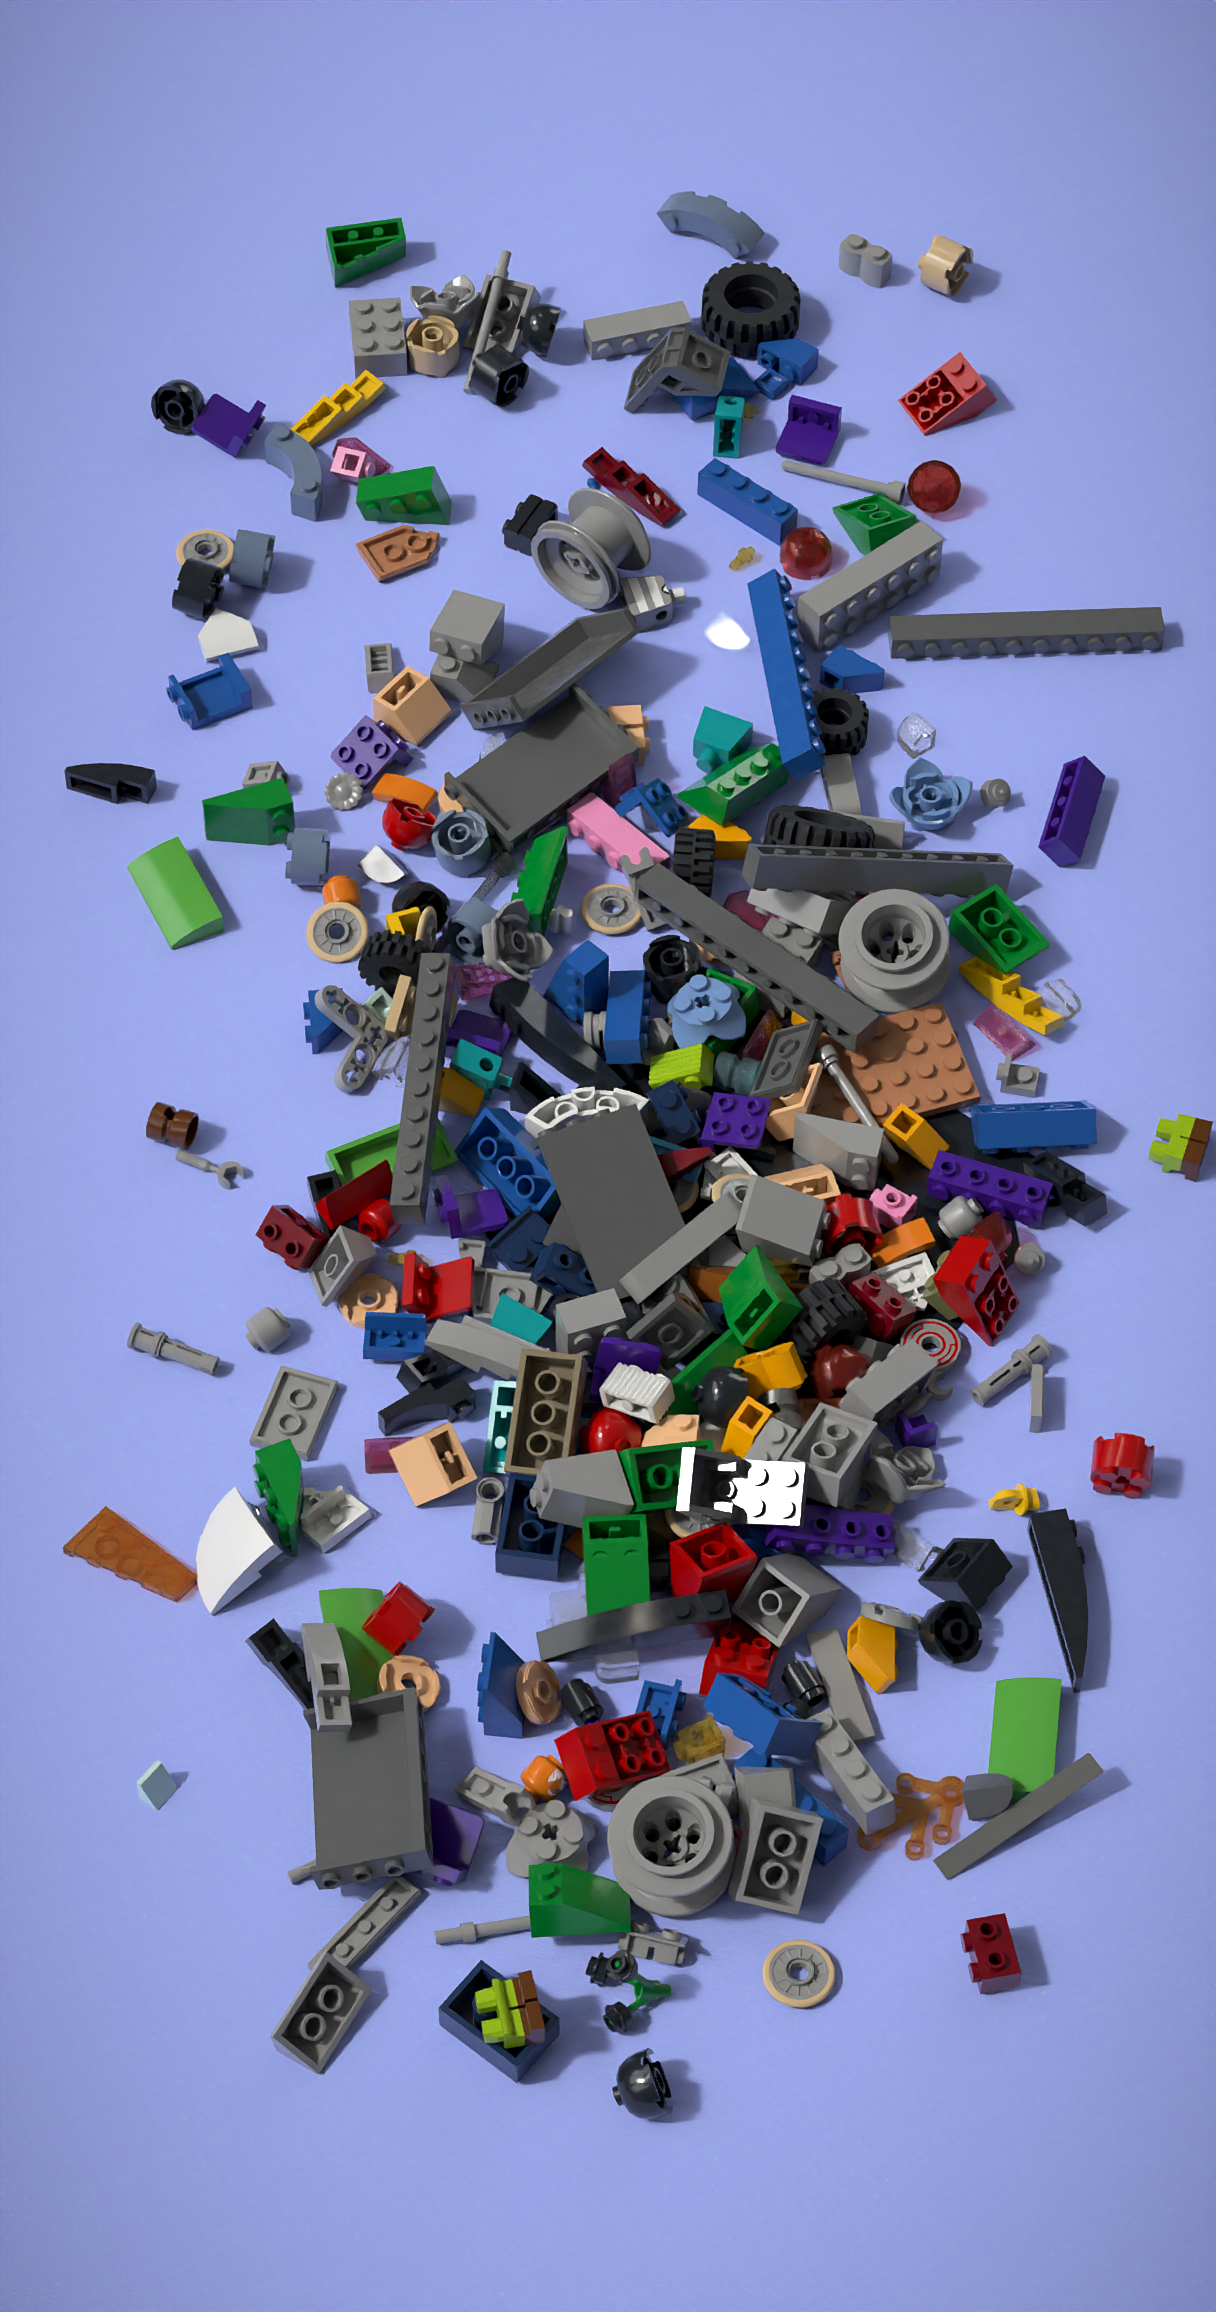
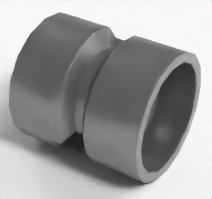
M777 1388L769 1390L758 1397V1403L771 1410L779 1421L797 1429L798 1433H800L804 1425L802 1416L797 1413L800 1406L797 1392L794 1389Z

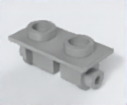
M631 1921V1932H620L627 1934V1936H620L618 1949L627 1950L629 1955L632 1954L646 1959L649 1947L655 1948L653 1961L673 1966L676 1963L683 1964L685 1951L680 1950V1947L685 1948L689 1938L681 1937L682 1933L680 1931L664 1928L662 1932L649 1929L650 1925L647 1923Z

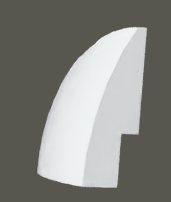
M236 1487L223 1497L210 1514L197 1547V1584L203 1602L211 1615H214L262 1576L259 1570L282 1553L270 1536V1532Z

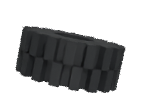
M384 930L383 934L379 931L375 932L373 936L370 935L365 943L358 964V971H361L359 975L362 979L367 978L365 983L368 986L374 985L375 991L382 987L392 996L395 993L400 974L411 977L414 984H418L421 953H430L431 949L428 946L423 947L424 942L420 939L417 941L413 940V935L407 934V937L403 936L401 931H395V934H391L390 930Z

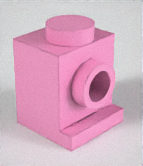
M338 446L330 472L340 480L358 483L359 479L373 477L376 466L373 463L374 459L366 452Z
M887 1184L882 1191L877 1188L869 1201H872L879 1223L893 1230L913 1219L916 1215L918 1197L915 1195L910 1197Z

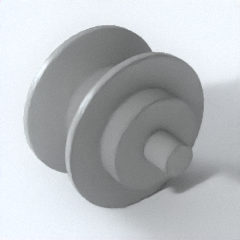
M1003 779L987 780L981 786L980 797L987 807L1004 806L1010 800L1011 789L1009 784Z
M1024 1243L1016 1249L1014 1261L1022 1273L1031 1275L1038 1273L1043 1268L1045 1255L1037 1244Z

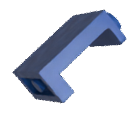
M229 652L218 656L219 667L181 682H178L174 674L168 676L169 687H166L168 698L171 703L176 702L181 720L183 722L187 721L192 731L253 708L251 688Z

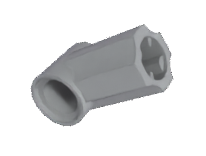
M490 1477L481 1480L476 1488L477 1499L471 1535L472 1540L483 1545L497 1543L505 1503L502 1482ZM487 1495H495V1496H497V1497L494 1498V1499H486V1498H484V1497L487 1496Z

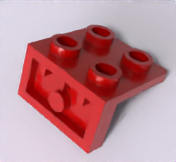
M416 1252L405 1254L402 1307L408 1313L425 1314L426 1322L472 1310L475 1260L469 1256L430 1267Z

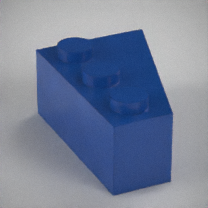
M586 940L563 959L543 996L562 1010L572 1022L576 1021L584 1028L585 1012L600 1014L601 1011L607 1010L609 955L591 941Z
M717 1673L703 1705L705 1709L713 1714L712 1718L716 1722L734 1730L733 1735L752 1744L754 1746L753 1750L761 1756L768 1758L772 1755L809 1756L823 1724L815 1718L805 1720L796 1715L798 1708L791 1704H787L786 1708L782 1707L771 1699V1692L740 1674Z

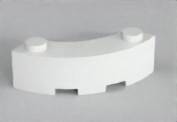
M595 1087L572 1089L570 1094L556 1099L550 1097L532 1109L525 1116V1129L536 1140L538 1133L545 1129L554 1127L555 1131L566 1128L565 1124L574 1119L582 1118L583 1121L592 1119V1115L600 1110L609 1108L610 1112L633 1104L637 1105L645 1125L649 1118V1100L633 1092L614 1088V1091L595 1090Z

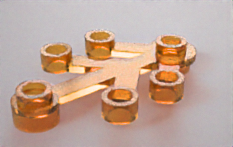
M901 1773L896 1779V1790L900 1794L909 1795L915 1790L930 1794V1796L921 1800L890 1793L894 1798L895 1808L904 1811L895 1815V1823L868 1835L875 1839L873 1842L864 1840L867 1835L859 1826L856 1838L858 1845L867 1851L876 1850L881 1846L883 1838L914 1821L911 1837L905 1845V1855L910 1860H919L923 1857L925 1851L923 1840L929 1812L940 1806L939 1823L933 1827L932 1839L938 1845L948 1844L952 1836L950 1825L954 1807L964 1803L961 1792L964 1782L956 1776H946L939 1782L916 1778L910 1773ZM908 1781L911 1783V1786L904 1787L900 1782ZM951 1790L954 1791L956 1795L949 1796L945 1794V1792ZM945 1831L948 1835L940 1837L936 1832ZM917 1846L920 1848V1851L912 1852L909 1848Z

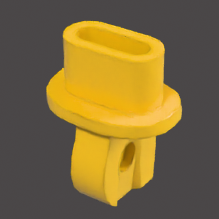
M1018 1483L1015 1489L998 1491L988 1501L990 1510H1014L1018 1515H1025L1027 1511H1038L1040 1507L1036 1488H1025L1023 1483Z

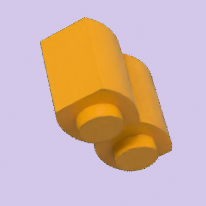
M793 1342L780 1344L765 1351L743 1356L737 1359L733 1366L735 1368H742L745 1371L740 1373L741 1377L747 1378L748 1396L756 1399V1401L761 1394L769 1390L791 1388L796 1391L802 1386L801 1384L807 1375Z

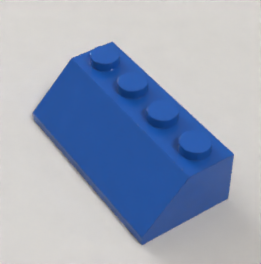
M1086 1100L970 1105L974 1143L979 1149H983V1153H1000L1001 1148H1012L1013 1152H1028L1030 1147L1041 1146V1150L1055 1151L1059 1150L1060 1145H1071V1149L1079 1150L1088 1149V1144H1097L1096 1108Z
M485 1107L454 1150L456 1156L488 1189L498 1190L502 1204L515 1217L529 1205L543 1219L558 1211L561 1200L540 1148L537 1150L532 1148L535 1139L506 1109Z

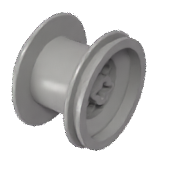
M581 488L576 490L568 501V511L572 524L562 521L543 523L539 527L537 534L533 537L531 553L540 574L558 594L580 607L598 609L606 603L613 601L618 595L620 583L616 567L627 571L643 569L649 564L651 559V546L641 520L626 503L603 491Z
M887 889L867 895L850 908L841 924L838 941L841 954L842 976L847 988L855 999L877 1011L900 1013L929 1005L937 998L946 984L951 963L949 929L938 907L918 893L903 889ZM886 936L893 937L892 940L884 941L882 939ZM905 938H910L913 940V942L906 944L903 942V940ZM875 950H876V951H878L880 954L877 955V956H874V955L871 953V951H875ZM896 952H898V956L895 960V963H892V960Z
M672 1775L649 1779L632 1788L619 1801L612 1813L608 1825L607 1840L617 1883L630 1895L632 1902L650 1913L662 1917L676 1918L690 1916L712 1905L725 1891L731 1881L736 1862L733 1826L729 1812L720 1797L709 1787L697 1780ZM671 1823H679L681 1825L680 1829L674 1832L670 1831L668 1826ZM651 1833H656L660 1836L655 1842H650L646 1838ZM691 1835L700 1836L696 1844H691L687 1841ZM676 1847L679 1849V1854L673 1852L669 1856L667 1853V1849L671 1851L675 1850ZM655 1856L658 1858L657 1863H652L646 1858Z

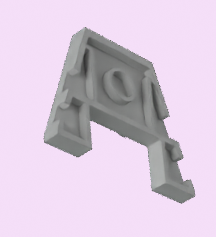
M459 1238L458 1249L460 1259L471 1256L475 1260L473 1309L471 1310L473 1318L490 1325L502 1293L543 1316L554 1295L529 1281L532 1273L482 1268L486 1241Z

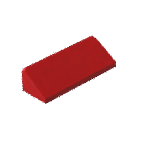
M387 1159L314 1205L331 1230L363 1211L375 1200L382 1199L391 1193L393 1175Z

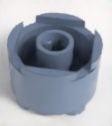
M239 529L233 549L229 582L267 589L269 569L272 568L276 536Z
M466 809V812L452 810L444 813L436 820L432 828V844L439 864L443 869L456 874L460 878H466L471 873L483 868L493 854L491 840L484 819L478 813Z
M295 827L294 833H288L287 850H292L291 861L286 862L285 879H291V884L324 886L327 883V880H322V875L328 873L330 841H324V835L329 836L330 830Z
M472 897L443 925L442 938L445 943L449 941L453 947L450 952L458 960L469 966H478L480 963L485 964L483 961V954L485 952L481 929L483 925L491 922L492 917H495L499 910H495L477 897Z

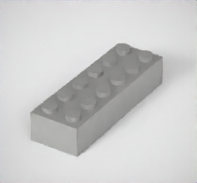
M921 520L799 596L797 618L800 625L797 626V629L803 640L818 653L824 648L832 646L846 634L853 633L867 621H872L881 612L888 608H893L905 597L915 594L924 585L934 582L940 576L943 538Z

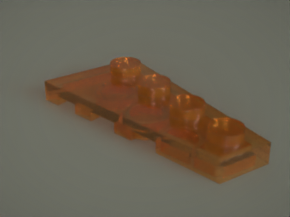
M107 1506L62 1547L63 1553L70 1557L77 1556L82 1558L93 1567L98 1569L99 1567L114 1572L118 1578L141 1584V1588L176 1603L197 1584L198 1576Z

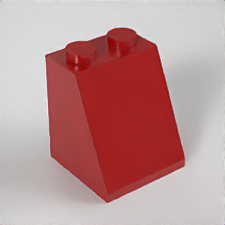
M725 1521L670 1542L672 1597L726 1589L728 1603L735 1601L752 1576L757 1563V1555Z

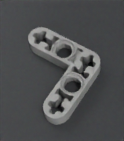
M328 985L316 993L315 1004L320 1012L354 1038L334 1075L336 1087L343 1093H350L360 1088L385 1046L388 1035L384 1031L385 1026L340 988L335 985ZM327 995L331 996L330 1002L332 1004L328 1003L329 997ZM347 1010L355 1014L357 1018L356 1024L348 1021L346 1017ZM373 1030L375 1032L374 1038L376 1040L368 1044L366 1042L370 1041L371 1037L373 1036V1033L371 1032ZM357 1050H361L365 1054V1064L357 1060ZM355 1070L349 1079L351 1083H348V1076L346 1074Z

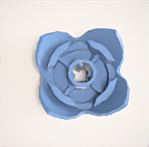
M919 757L908 767L904 775L903 787L897 786L893 788L889 794V799L892 805L911 823L913 830H937L945 826H951L954 823L958 813L970 800L973 782L959 776L945 779L941 770L934 763Z
M695 975L690 979V982L686 983L668 1003L667 1011L669 1015L673 1016V1037L680 1049L700 1043L705 1044L711 1035L722 1040H734L745 1037L746 1017L737 1001L740 998V993L735 986L717 979L706 978L704 975Z

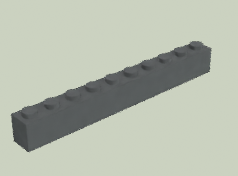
M1161 607L889 616L888 626L891 659L1162 650L1165 634Z
M748 844L741 876L752 889L757 891H766L767 888L778 889L784 892H792L793 889H799L810 893H817L819 890H829L837 894H842L844 891H854L866 895L869 892L887 889H903L918 894H931L936 897L954 894L958 897L968 898L969 895H978L994 884H997L1006 894L1014 865L1001 853Z
M657 863L635 881V902L805 1020L818 1019L824 1025L822 1029L824 1033L854 1054L877 1034L879 1014L873 1008L865 1006L855 999L851 993L833 984L828 977L817 973L806 962L788 953L783 946L772 942L761 931L743 922L738 915L727 911L716 900L710 899L701 893L694 885L688 884L679 878L672 870L666 869Z
M421 953L390 1197V1209L395 1224H425L455 980V969L450 953Z

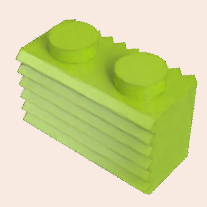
M704 1043L650 1057L651 1071H649L650 1080L648 1082L653 1089L674 1079L676 1084L681 1082L683 1087L699 1090L707 1085H712L714 1054Z

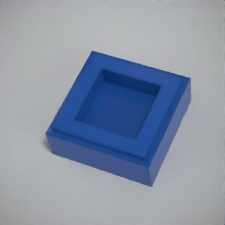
M768 368L753 383L760 390L759 393L773 401L789 387L790 380L773 369Z

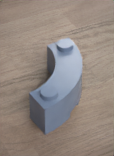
M694 191L678 192L670 195L656 212L657 216L671 233L676 231H692L702 234L720 244L734 259L751 252L765 234L759 225L742 210L738 213L727 206V201L710 194L707 197L696 195Z
M275 423L264 440L266 463L281 470L288 478H292L294 482L290 491L291 514L316 522L323 504L320 461L313 448L304 438L291 429Z

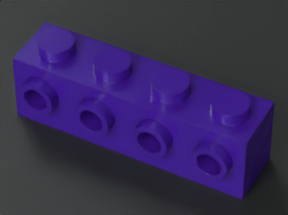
M1085 755L1063 764L1038 848L1059 868L1081 860L1106 777Z
M939 1150L928 1177L926 1194L938 1200L952 1201L957 1196H963L968 1200L973 1197L981 1205L983 1211L993 1216L1005 1217L1018 1221L1023 1225H1032L1040 1228L1051 1200L1053 1183Z
M805 1504L803 1528L765 1526V1547L775 1548L781 1553L802 1551L806 1552L809 1556L828 1554L836 1555V1558L843 1560L854 1557L863 1558L869 1563H879L884 1561L895 1550L893 1514Z

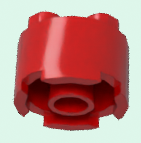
M847 1193L837 1196L835 1202L827 1206L828 1212L831 1213V1219L828 1229L823 1230L821 1239L823 1240L828 1257H835L842 1248L851 1244H860L869 1256L880 1248L883 1243L881 1238L882 1230L872 1201L857 1197L853 1198L851 1194Z
M1114 1433V1439L1106 1440L1099 1436L1093 1444L1090 1474L1093 1490L1103 1494L1111 1491L1123 1492L1126 1498H1140L1142 1491L1152 1486L1155 1446L1145 1445V1438L1134 1434Z
M401 1581L394 1585L384 1596L385 1599L376 1610L374 1609L361 1627L367 1636L394 1657L398 1656L406 1647V1639L410 1642L415 1640L423 1629L419 1623L421 1621L425 1623L435 1611V1608Z

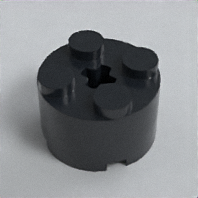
M497 344L488 349L484 354L478 353L472 362L474 369L468 386L491 403L499 407H506L518 397L515 395L518 388L523 389L529 376L528 364Z
M187 558L177 578V581L180 582L178 590L174 589L172 608L179 612L208 620L215 609L214 601L219 602L222 598L224 586L220 584L223 581L225 569L196 559Z
M678 935L661 936L653 940L649 944L647 951H644L643 970H645L646 981H651L652 995L659 1003L670 1002L673 996L686 983L690 982L693 976L702 975L700 950L690 939L687 942L680 939Z

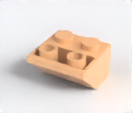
M408 665L373 698L374 721L378 722L381 719L393 730L392 732L415 746H418L452 713L451 708L430 678Z
M823 1164L765 1177V1179L825 1201L826 1207L835 1202V1198L841 1195L832 1170Z
M451 1422L443 1423L388 1450L415 1507L477 1479Z

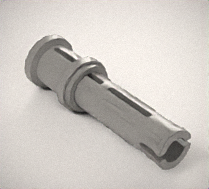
M139 1322L134 1324L127 1340V1347L130 1349L136 1347L149 1352L153 1358L163 1356L203 1371L211 1376L215 1375L220 1364V1357L173 1341L168 1338L165 1332L160 1331L156 1333L143 1328Z
M1035 1334L1028 1345L1021 1350L1016 1349L1012 1353L1010 1361L970 1391L973 1400L978 1405L983 1406L1022 1373L1030 1374L1032 1364H1038L1044 1358L1049 1359L1053 1356L1050 1344L1044 1337Z

